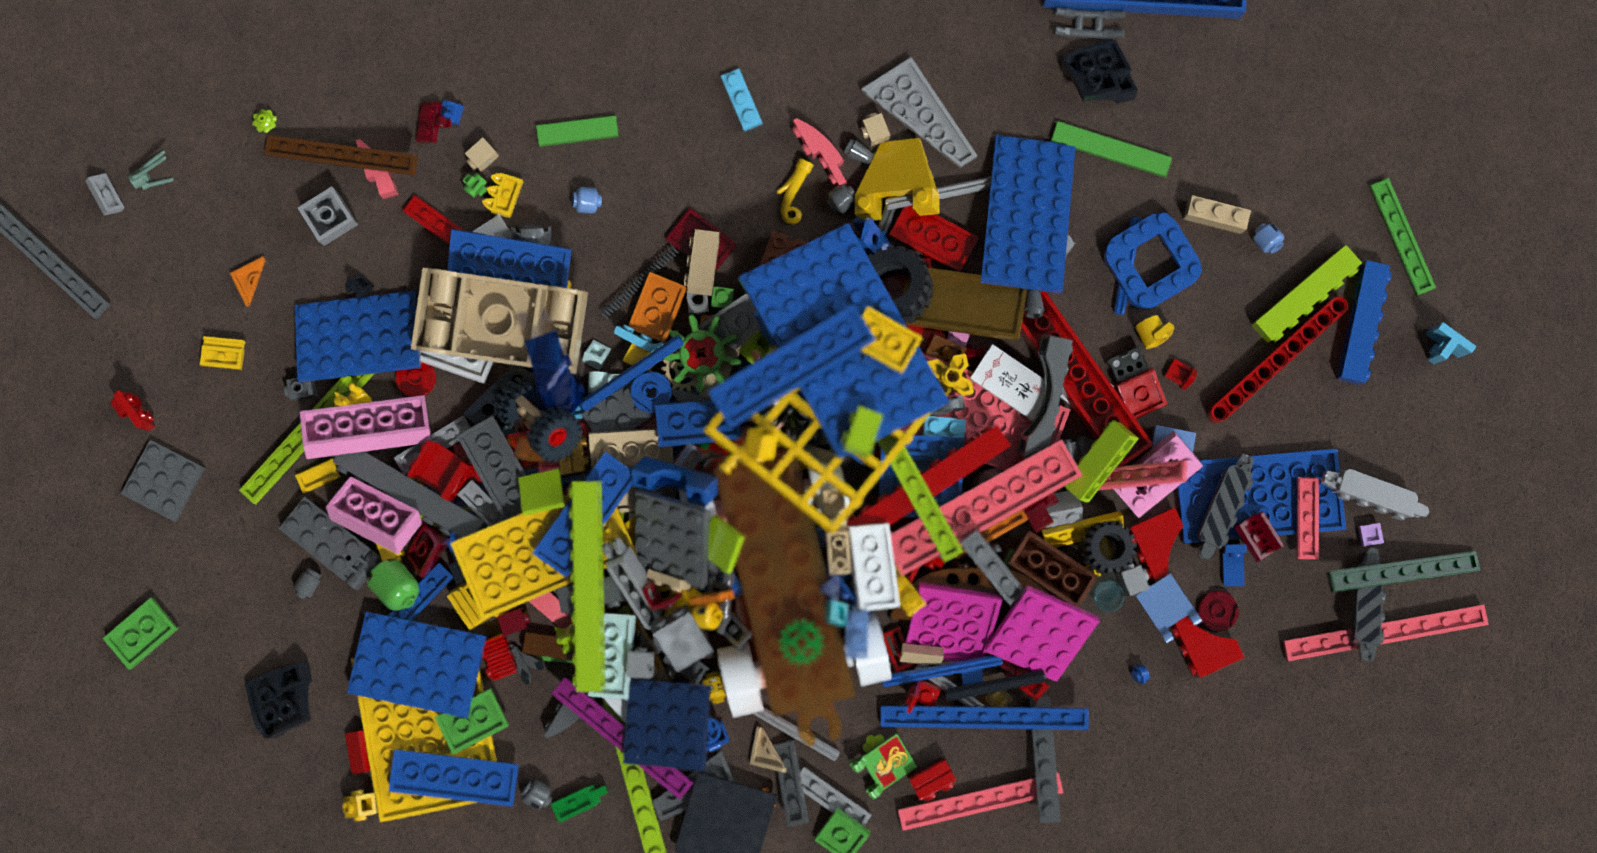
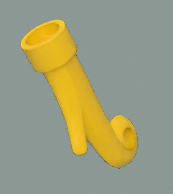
M800 158L792 176L777 190L778 194L786 190L781 205V216L786 223L791 225L797 224L802 217L801 211L798 208L790 207L807 174H810L813 168V164ZM795 212L796 216L794 218H790L788 216V213Z

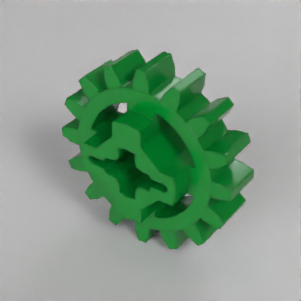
M795 620L793 627L789 624L786 625L787 632L781 631L784 639H779L778 641L783 643L784 646L780 647L779 650L786 651L783 657H791V664L794 660H797L798 666L801 665L802 661L809 665V659L817 661L816 653L822 655L819 647L825 646V644L820 643V639L824 638V635L817 634L820 628L813 629V622L806 625V621L802 620V623L798 625V622ZM799 628L797 636L794 638L788 637L792 631ZM807 629L814 634L816 640L808 638L806 635ZM803 632L804 640L808 641V644L803 646L800 653L799 645L795 644V641L800 639ZM787 645L793 646L797 650L796 656L789 651ZM808 648H815L810 655L804 657V652Z

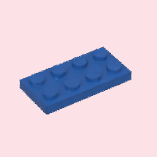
M709 400L655 405L659 447L715 442L704 433L705 428L720 412L715 402ZM724 419L716 428L718 432L730 441L741 440L742 438L740 423L730 428Z

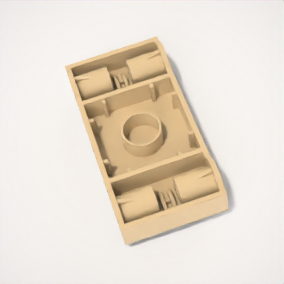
M423 268L411 349L576 374L588 292Z

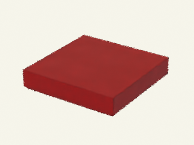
M1152 367L1116 384L1121 399L1135 419L1168 405L1156 372Z

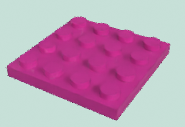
M920 583L918 594L923 598L926 605L912 615L905 644L942 647L944 651L943 660L956 662L987 656L985 646L992 637L1002 596Z
M1026 586L985 646V650L990 654L1030 671L1044 670L1047 678L1057 682L1100 622L1099 617L1030 586Z

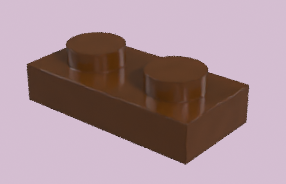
M931 332L922 351L950 363L953 356L965 354L967 349Z

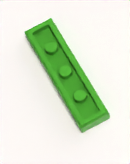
M616 116L537 125L539 147L619 137Z

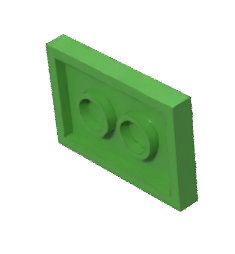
M150 598L107 634L103 640L124 665L131 670L179 628L153 598Z
M492 689L472 698L468 718L444 713L435 717L453 755L510 726Z

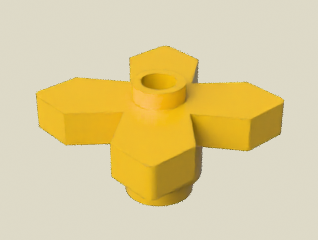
M966 354L953 356L948 367L939 359L927 361L947 397L951 389L960 396L974 393L972 381L962 377L963 371L968 366ZM947 374L952 376L951 382L947 379Z

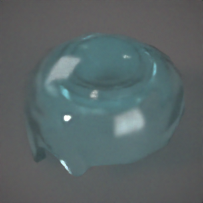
M709 450L704 453L699 461L698 467L700 472L715 477L724 475L725 473L718 466L721 463H725L724 459L727 456L719 450Z
M1107 580L1102 581L1096 586L1093 598L1096 606L1108 613L1115 612L1122 606L1125 595L1119 583Z

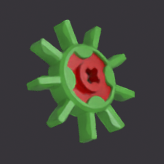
M694 315L689 316L692 333L686 337H683L677 331L670 330L669 334L672 338L679 335L684 342L678 353H672L664 358V360L669 361L680 359L684 366L674 378L676 383L684 380L687 374L691 372L697 375V392H703L705 387L704 380L707 375L714 374L720 384L726 381L725 376L719 370L724 362L740 365V359L726 356L725 346L735 342L739 338L738 335L731 334L724 339H720L715 335L720 325V318L715 316L711 321L709 330L704 331L699 329L696 317ZM700 349L705 350L706 357L701 356L699 358L700 353L698 351Z

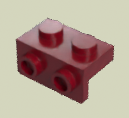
M1263 511L1250 516L1235 526V529L1245 545H1247L1256 562L1261 561L1272 552L1284 546Z

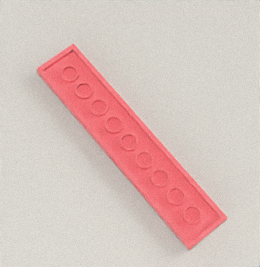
M1060 440L944 504L939 509L959 543L974 528L981 533L1083 475L1065 444ZM920 518L890 534L894 563L902 576L940 555Z

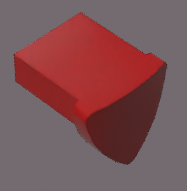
M1173 359L1164 377L1181 386L1180 389L1186 390L1196 379L1197 370L1177 359Z

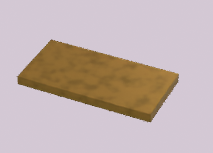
M928 268L933 281V297L929 298L931 303L928 308L924 307L925 313L921 317L916 316L915 322L910 324L908 321L905 322L906 325L1019 341L1028 289L980 283L981 275ZM906 276L903 294L906 293L911 284V279Z

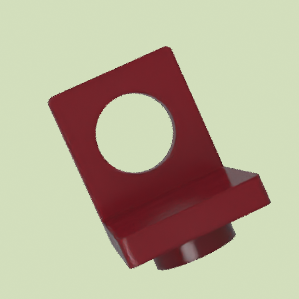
M653 581L648 582L641 588L651 611L659 608L666 610L683 596L679 592L661 599ZM649 589L653 593V599H651V597L649 596Z

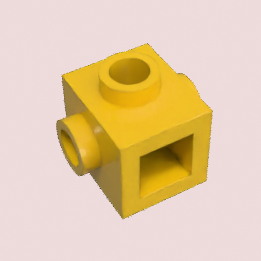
M363 790L352 791L351 796L343 797L345 818L354 817V821L367 819V815L377 814L374 793H364Z

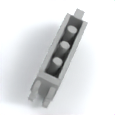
M1352 469L1341 470L1337 473L1331 471L1323 472L1321 483L1331 488V493L1337 494L1339 499L1346 501L1354 500L1358 506L1373 507L1375 512L1386 514L1387 512L1392 514V518L1397 520L1427 517L1429 514L1428 506L1426 507V505L1417 502L1418 496L1415 492Z
M614 539L612 544L609 542L604 543L602 549L608 558L606 565L609 573L646 629H651L650 625L658 618L664 617L665 610L662 608L651 611L641 591V588L652 580L646 577L647 572L631 547H626L621 539ZM649 589V596L651 597V599H653V593Z

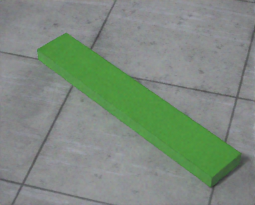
M1057 122L1051 140L1054 143L1075 146L1076 150L1164 178L1167 176L1172 157L1061 122Z
M1389 178L1369 185V189L1415 295L1417 296L1435 289L1436 286Z

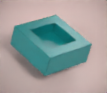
M834 600L826 601L825 622L840 627L847 624L848 605Z

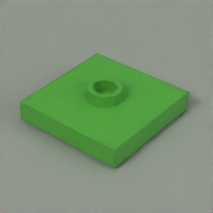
M837 807L814 840L831 853H856L869 837L871 831Z

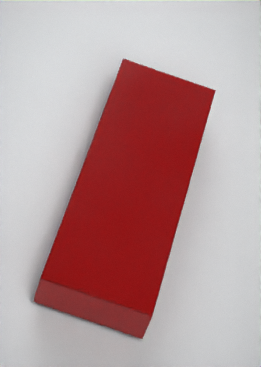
M415 195L403 210L405 214L448 245H450L451 230H462Z

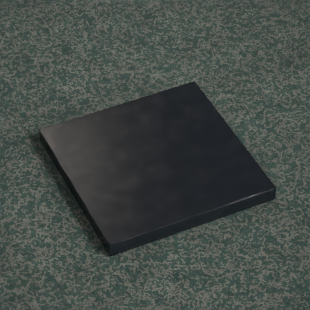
M698 771L674 852L760 853L777 794Z

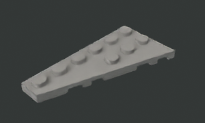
M912 57L861 89V92L959 168L977 158V154Z

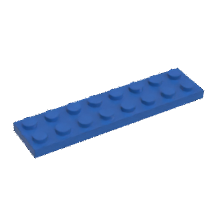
M852 304L708 392L729 427L733 428L875 342L876 339L855 305Z

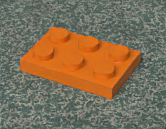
M649 272L628 326L634 328L635 332L643 333L655 340L666 343L687 291V286Z

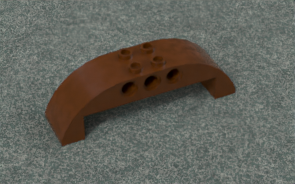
M968 564L954 565V569H944L928 573L911 583L917 592L919 584L926 583L985 593H999L995 586L989 583L987 576L977 564L974 565V568H968ZM1009 570L1023 589L1026 586H1030L1046 593L1036 582L1027 576ZM970 573L976 577V582L973 585L967 581ZM949 574L955 576L956 581L953 585L948 584L946 580ZM900 606L891 609L889 619H912V615L909 617Z

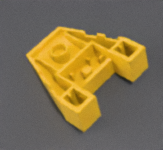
M920 138L880 143L855 194V215L864 220H866V217L881 220L882 198L913 195V209L920 216L939 214V192L930 171Z

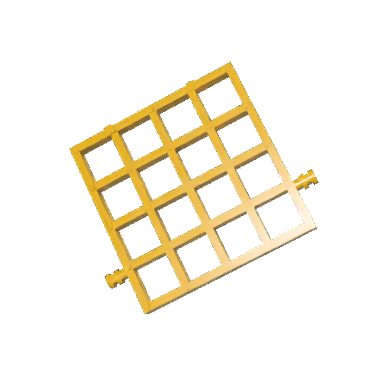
M776 345L767 354V356L773 353L774 351L778 350ZM799 388L782 397L765 419L758 413L748 418L758 428L765 427L778 434L777 442L789 451L772 473L768 472L744 453L746 442L741 448H738L716 430L724 420L723 415L719 412L704 430L706 435L731 454L730 457L724 459L725 463H721L718 467L725 474L729 475L730 469L735 468L737 465L735 462L739 460L832 536L854 508L857 509L863 502L862 498L903 447L909 445L914 438L913 435L930 415L928 414L916 420L906 433L900 429L891 433L890 435L898 443L882 463L872 455H869L867 459L855 455L875 471L858 493H856L833 474L844 458L839 460L836 456L829 466L825 468L802 449L820 425L809 405L796 396V393L800 390ZM788 403L813 421L796 443L771 425ZM794 457H797L820 476L802 498L777 479ZM825 481L850 500V503L833 523L808 504Z

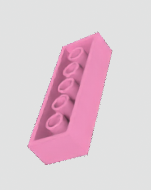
M425 395L300 411L306 459L423 444L431 440Z

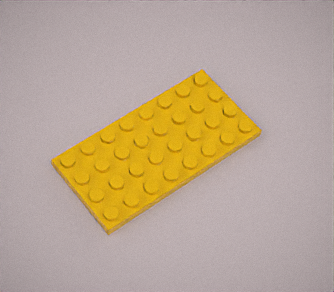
M570 494L563 496L565 507L571 500ZM565 507L525 516L522 513L451 543L482 620L572 583L571 572L565 577L532 554ZM616 507L603 526V544L607 542L612 544L614 539L619 538L626 547L630 546L637 556ZM603 551V569H606L608 558Z

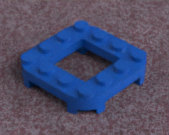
M1167 213L1150 215L1111 239L1104 250L1103 260L1105 266L1108 265L1128 297V303L1139 309L1149 310L1195 283L1202 273L1198 256L1177 222ZM1159 235L1179 269L1147 288L1127 253Z

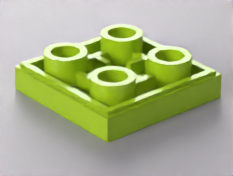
M559 469L518 477L524 516L565 507Z
M718 515L712 516L709 523L708 559L727 574L732 573L745 536Z

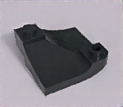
M1116 40L1085 46L1070 52L1064 57L1061 66L1066 77L1070 76L1083 102L1113 100L1116 104L1135 100L1138 89L1130 76L1132 69Z
M296 662L282 669L271 670L244 682L254 724L263 737L275 739L284 735V732L311 722L308 692L312 677L308 662Z

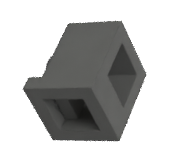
M297 378L286 380L287 385H284V393L291 401L317 397L315 381L299 382ZM300 384L301 390L296 392L295 387Z

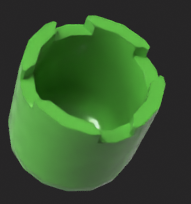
M395 558V561L392 562L385 560L372 570L373 576L370 580H367V585L386 607L391 610L400 611L414 604L419 595V584L401 560Z

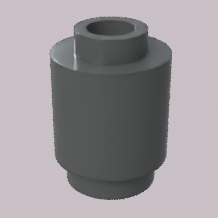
M307 568L305 572L301 573L293 586V589L296 590L294 594L304 600L306 597L311 598L321 582V575Z

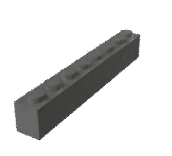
M364 451L336 455L332 461L337 466L336 470L344 475L349 473L354 476V479L367 483L372 488L418 510L419 515L423 516L421 520L431 526L435 523L440 526L439 530L449 536L452 533L457 536L456 540L479 532L487 526L484 521L450 501H446L438 494Z

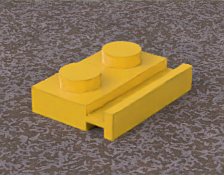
M203 336L204 342L200 366L242 370L246 341Z

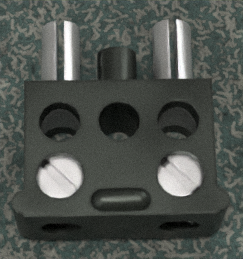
M1140 347L1105 361L1115 382H1121L1147 370ZM1127 366L1130 367V372L1127 371ZM1118 370L1121 371V375H1120V376L1117 374V371H1118Z

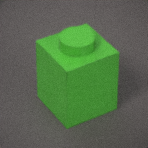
M714 287L711 309L721 311L733 303L734 289Z

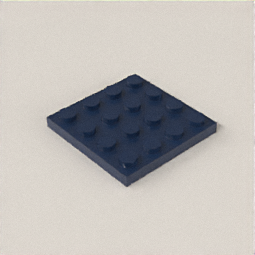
M631 679L629 699L627 700L623 764L705 770L711 685Z

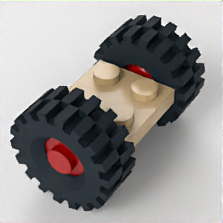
M522 377V379L514 378L515 382L511 380L507 382L508 386L501 388L502 393H498L496 396L498 400L494 401L496 406L494 411L497 413V417L514 431H518V429L525 431V427L530 430L527 431L529 436L527 442L530 444V448L543 460L558 462V458L563 460L566 454L570 456L572 454L571 450L573 448L576 450L578 447L576 442L581 441L579 435L582 434V429H580L582 426L578 420L564 408L555 407L554 410L552 407H546L545 405L549 404L548 395L532 379Z

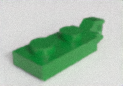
M606 784L595 789L594 785L587 786L550 805L558 822L561 823L596 806L601 802L599 797L607 794L609 791Z

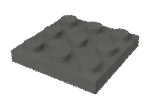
M150 440L121 495L177 522L205 467Z

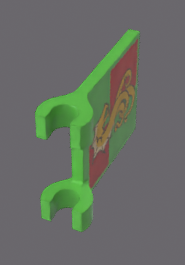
M897 733L863 756L849 762L856 773L860 772L864 767L867 768L875 784L868 786L865 790L873 800L880 796L883 790L917 767Z

